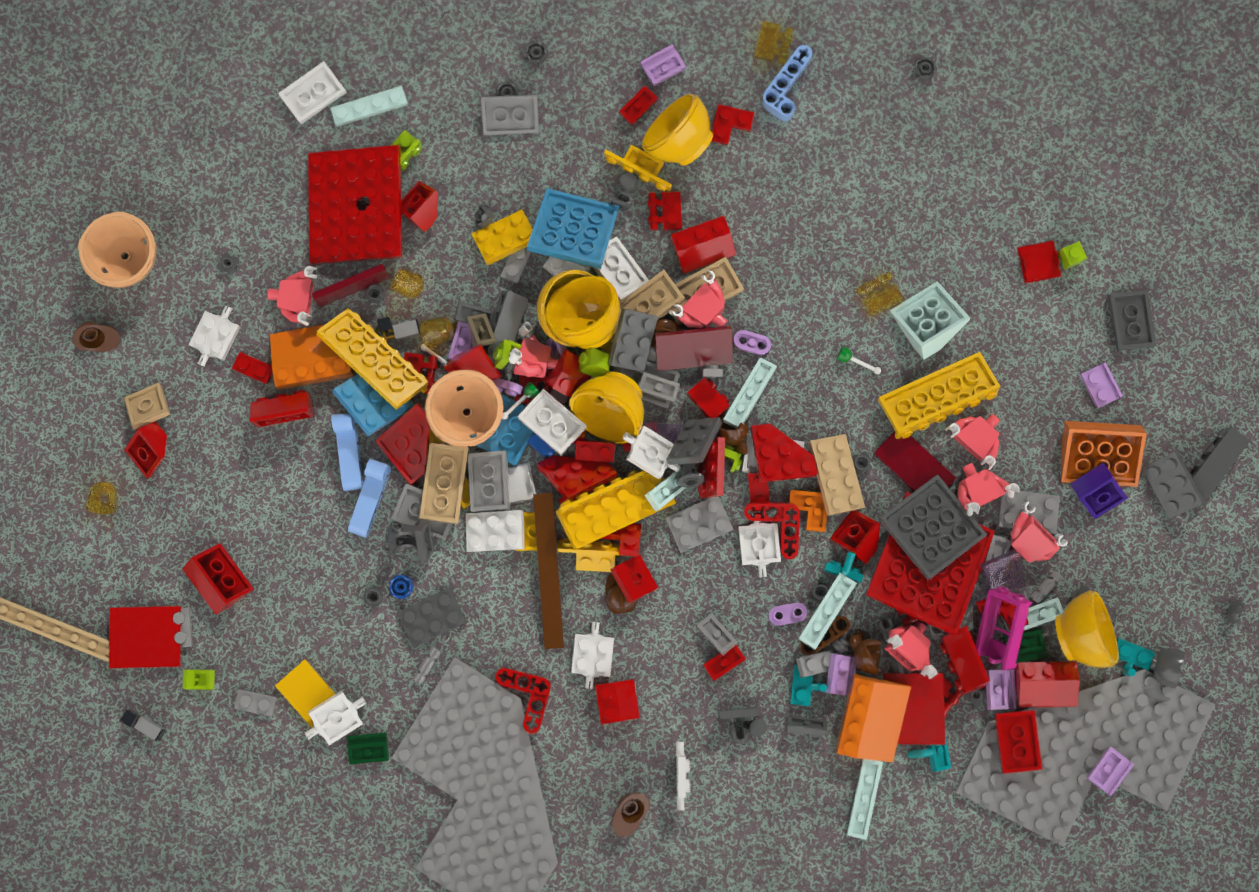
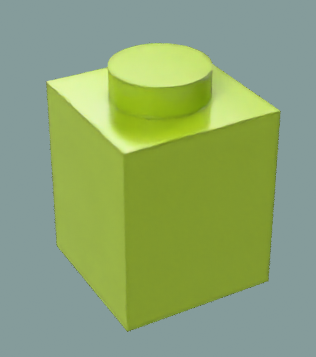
M1080 241L1062 248L1057 253L1064 270L1079 265L1087 259Z
M590 347L579 357V372L592 377L603 376L609 372L610 365H608L610 354Z

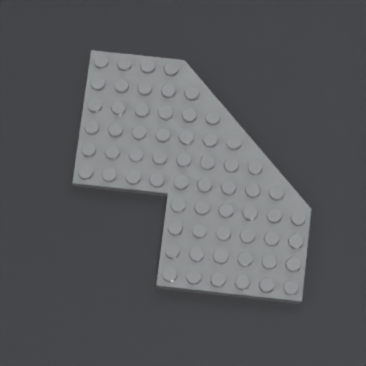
M454 657L392 756V759L457 799V802L415 869L451 892H541L558 864L530 737L523 728L525 715L521 698Z
M1142 669L1136 671L1135 676H1121L1080 690L1077 707H1038L1020 710H1035L1042 770L1005 774L1001 772L994 719L988 721L955 792L1063 846L1091 787L1092 782L1086 777L1106 749L1111 746L1134 764L1118 787L1167 811L1215 704L1179 686L1176 688L1166 687L1155 679L1153 673Z

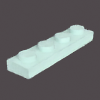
M399 86L331 107V112L338 127L408 105L403 87Z
M761 357L759 358L725 415L724 423L734 428H738L740 423H745L776 371V365Z
M839 573L799 637V640L815 650L857 583Z
M862 759L846 833L848 836L867 840L883 765L882 761Z

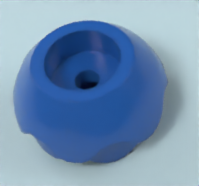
M404 575L395 576L389 582L390 594L398 599L407 598L413 591L411 579Z

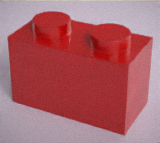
M704 377L687 392V396L707 418H718L729 409L730 405L728 403L730 401L723 393L720 395L716 391L717 386L712 380L709 379L707 381Z

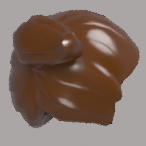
M721 414L719 418L722 424L717 432L718 437L725 438L726 444L735 445L738 453L748 454V446L744 441L749 430L747 422L745 421L744 424L740 423L738 428H734L723 422L725 415Z
M856 629V633L849 638V645L854 649L855 665L859 670L868 674L880 673L881 669H878L880 662L879 645H881V642L873 639L862 641L863 633L860 629Z

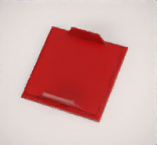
M1053 240L1017 247L1025 283L1062 277L1059 258Z

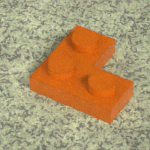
M790 490L789 503H794L800 511H807L806 531L825 533L827 513L822 493Z

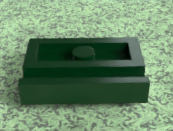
M1042 629L1023 633L1016 663L1048 657ZM1009 636L1002 637L1004 644L1008 643Z
M387 732L347 736L349 765L389 761Z

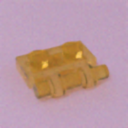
M763 21L754 58L772 62L775 55L779 57L778 64L785 65L786 59L789 58L790 54L788 50L793 40V29L787 27L785 33L779 32L780 24ZM777 40L783 42L781 48H776Z
M890 272L884 275L880 274L876 279L870 282L866 281L856 289L858 295L863 293L867 295V298L863 299L862 303L870 318L905 300L896 283L891 286L887 284V281L893 279ZM880 285L883 290L874 294L872 289Z

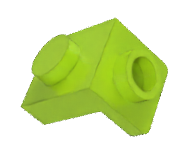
M504 339L494 351V367L502 369L509 362L510 352L514 348L520 350L521 345L512 340Z
M725 445V458L733 461L729 471L733 474L735 470L739 471L743 460L740 459L741 454L734 452L735 448Z
M215 670L183 671V689L214 690Z

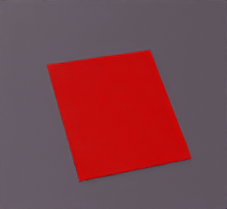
M181 606L110 608L109 668L180 667L181 643H177L174 636L177 632H181V624H176L173 621V616L175 613L181 612Z
M883 673V680L911 686L897 744L946 745L943 673H937L931 679H928L927 674L923 676L921 673Z

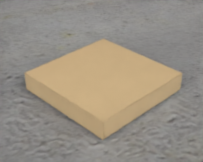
M160 383L124 397L130 422L134 430L170 415Z

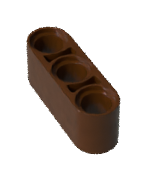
M844 616L835 617L827 630L829 634L828 640H821L815 650L812 649L810 652L804 650V643L800 641V652L804 655L816 653L846 633L850 628L849 620ZM838 619L843 620L845 623L843 630H838L835 626Z

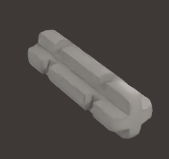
M1057 571L1053 572L1049 576L1050 578L1046 579L1037 588V591L1031 594L1030 598L1033 602L1039 603L1043 596H1046L1056 586L1055 584L1062 580L1063 577Z
M434 647L429 650L428 657H425L418 669L419 672H416L413 680L419 684L424 682L425 675H428L436 662L434 660L440 655V651Z

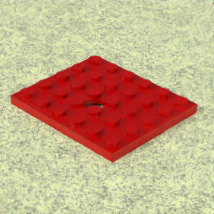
M399 145L308 153L310 264L402 258L401 155ZM361 197H367L370 200V205L363 211L357 208V201Z
M906 492L904 494L903 500L907 498L909 495H911V493ZM980 525L987 535L929 581L889 534L865 595L955 636L959 631L995 531Z

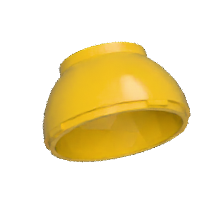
M686 94L680 97L655 119L647 130L641 144L646 153L660 161L686 166L706 150L712 141L713 133L710 130L708 112L698 95Z
M600 276L576 278L561 286L549 298L545 311L547 326L557 338L567 344L583 349H589L590 347L598 348L607 343L615 333L620 314V301L615 287L606 278Z
M607 372L603 376L592 378L577 388L569 401L573 415L587 426L585 430L603 441L615 442L616 444L627 443V441L622 439L625 432L634 437L640 433L644 421L642 391L634 380L624 374Z
M1090 590L1080 594L1066 606L1062 614L1057 615L1055 618L1056 631L1061 648L1069 661L1076 660L1095 668L1113 667L1118 663L1119 653L1108 610L1101 596L1096 591Z

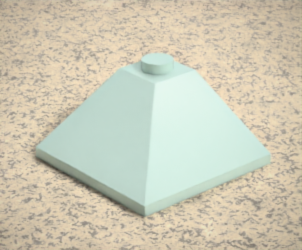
M938 281L890 310L913 348L924 360L941 350L970 320L966 312Z

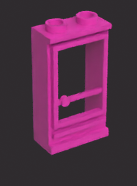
M997 587V589L988 591L975 646L979 656L986 655L989 657V663H1002V670L1014 669L1017 665L1016 659L1029 606L1032 605V602L1025 599L1024 595L1013 594L1005 587ZM1002 600L1016 606L1010 632L996 626ZM995 629L1009 635L1007 644L993 638Z

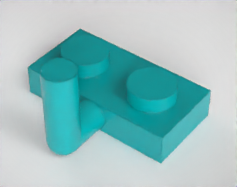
M848 552L843 568L841 563L832 560L830 563H825L823 571L836 576L841 573L856 583H861L864 575L859 574L860 570L851 567L856 555Z
M1116 639L1119 660L1126 662L1122 671L1124 676H1135L1136 671L1132 669L1133 665L1145 670L1150 669L1155 652L1123 639Z
M794 665L790 704L810 706L811 691L825 692L827 685L812 683L813 675L801 678L798 665Z
M947 739L946 745H927V749L908 751L909 758L929 757L931 772L952 768Z

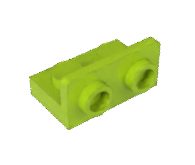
M406 130L391 144L400 146L402 171L409 165L408 161L412 156L416 157L422 150L421 141L419 139L416 140Z

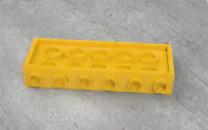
M349 308L317 330V336L396 410L420 391L422 393L427 391L428 381L426 377L421 373L419 374L409 361H405L396 349H392L383 337H379L369 324L366 325L360 316Z
M978 352L884 394L878 398V401L896 431V439L901 437L904 439L911 436L916 430L922 431L934 422L940 423L944 421L949 415L960 414L969 406L973 408L979 405L982 400L995 398L998 395L1000 384L982 354Z
M634 470L628 473L627 478L623 480L619 477L611 481V485L607 487L601 485L595 488L592 494L588 495L586 492L577 496V500L572 503L570 500L561 503V508L556 511V514L574 551L674 505L676 502L673 498L662 508L655 511L644 496L665 480L663 475L657 479L644 470L641 472Z

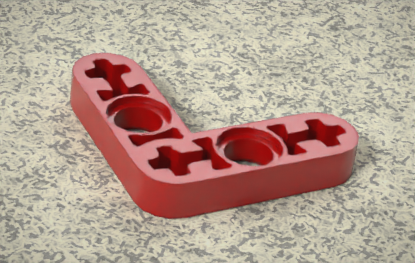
M750 502L744 506L743 514L750 521H781L780 553L789 560L798 555L800 510L794 503ZM763 506V517H760V513H754L753 516L747 513L748 510H751V507L761 511L760 507ZM769 507L776 508L775 516H767L766 511ZM790 507L795 511L791 515V520L795 521V523L785 522V520L789 521V515L786 511H789ZM793 526L795 533L792 536H786V527ZM784 539L795 540L794 542L790 541V546L794 549V551L790 552V555L784 551V549H788V542H784Z
M499 669L495 677L497 684L505 688L531 694L523 721V728L528 734H536L541 728L551 689L550 682L543 677L512 669ZM507 673L509 678H513V674L517 676L515 677L514 685H511V680L501 682L499 675ZM521 677L527 678L529 681L528 686L520 687L517 683L518 679ZM532 679L535 680L534 684L541 685V682H544L545 687H548L547 690L544 689L543 692H539V688L533 686V690H529L532 686ZM534 701L542 703L543 707L540 711H534L531 708ZM529 713L541 715L540 718H535V724L538 726L537 728L533 727V730H529V726L526 725L532 720V716H528Z

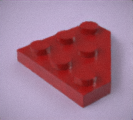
M416 404L376 439L375 442L410 485L415 484L426 474L430 426L426 419V412L419 404Z
M772 424L752 425L750 427L760 483L817 476L814 456Z
M553 455L537 463V469L567 501H573L577 499V496L586 492L589 493L595 488L617 478V472L607 462L575 460L572 457Z

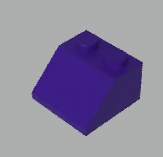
M1104 463L1070 483L1078 498L1094 519L1128 499Z

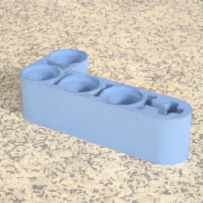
M801 45L795 50L763 94L762 106L782 121L790 120L795 111L794 103L785 95L810 63L812 50L807 45ZM803 54H805L806 56H804V57L801 59V62L799 63L798 61H799L800 56H802ZM794 68L797 72L792 74L788 69ZM777 83H784L786 87L780 88L777 86ZM772 97L775 99V102L770 103L766 98ZM788 108L790 113H783L781 109Z
M349 413L332 415V427L337 438L343 490L362 489L364 483L362 467L359 464L361 458L359 445H357V426L354 424L356 421Z
M373 459L368 460L364 472L366 478L349 523L348 532L365 538L368 537L376 515L374 512L378 510L382 498L381 492L384 493L389 478L387 475L391 473L390 465Z

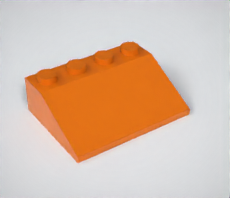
M325 324L270 334L272 370L276 388L282 390L354 376V370L317 336V330Z
M1065 421L1062 435L1061 482L1072 483L1104 463L1119 486L1138 487L1147 435L1146 431L1141 425Z
M853 673L835 748L837 754L859 759L893 762L911 686Z

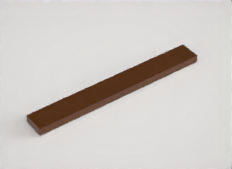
M553 493L533 494L544 649L564 648Z

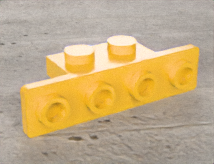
M633 145L629 147L624 158L605 149L604 157L608 163L622 166L625 172H633L639 175V179L646 183L650 181L656 184L655 187L663 192L665 190L670 192L672 189V184L657 177L664 165L663 161L650 156Z
M563 539L558 540L557 552L577 553L576 570L611 572L610 569L615 567V555H619L620 543H612L610 541L592 542L574 551L570 540Z

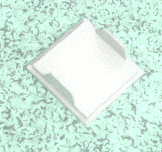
M530 463L509 466L510 505L532 501L533 494H536Z

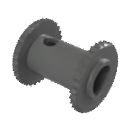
M696 463L681 464L682 476L677 480L680 486L692 488L704 482V476L697 472Z

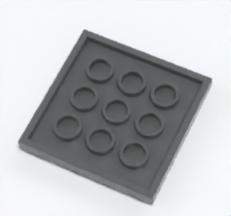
M938 474L878 519L928 581L987 535L972 516L967 515V510L961 505L960 501Z

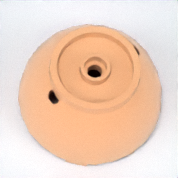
M113 212L95 219L86 228L81 239H79L78 250L84 271L94 281L112 288H125L137 284L150 273L156 260L157 246L152 232L141 219L129 213ZM124 254H128V258L126 260H123Z
M472 370L453 371L437 380L429 390L425 406L426 419L431 430L444 442L460 447L475 446L486 441L497 430L503 414L502 397L493 381L484 374ZM458 387H464V390L457 391ZM466 409L470 410V414L468 416H465L463 414L464 410Z

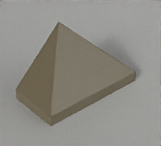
M486 313L467 317L472 346L496 343Z

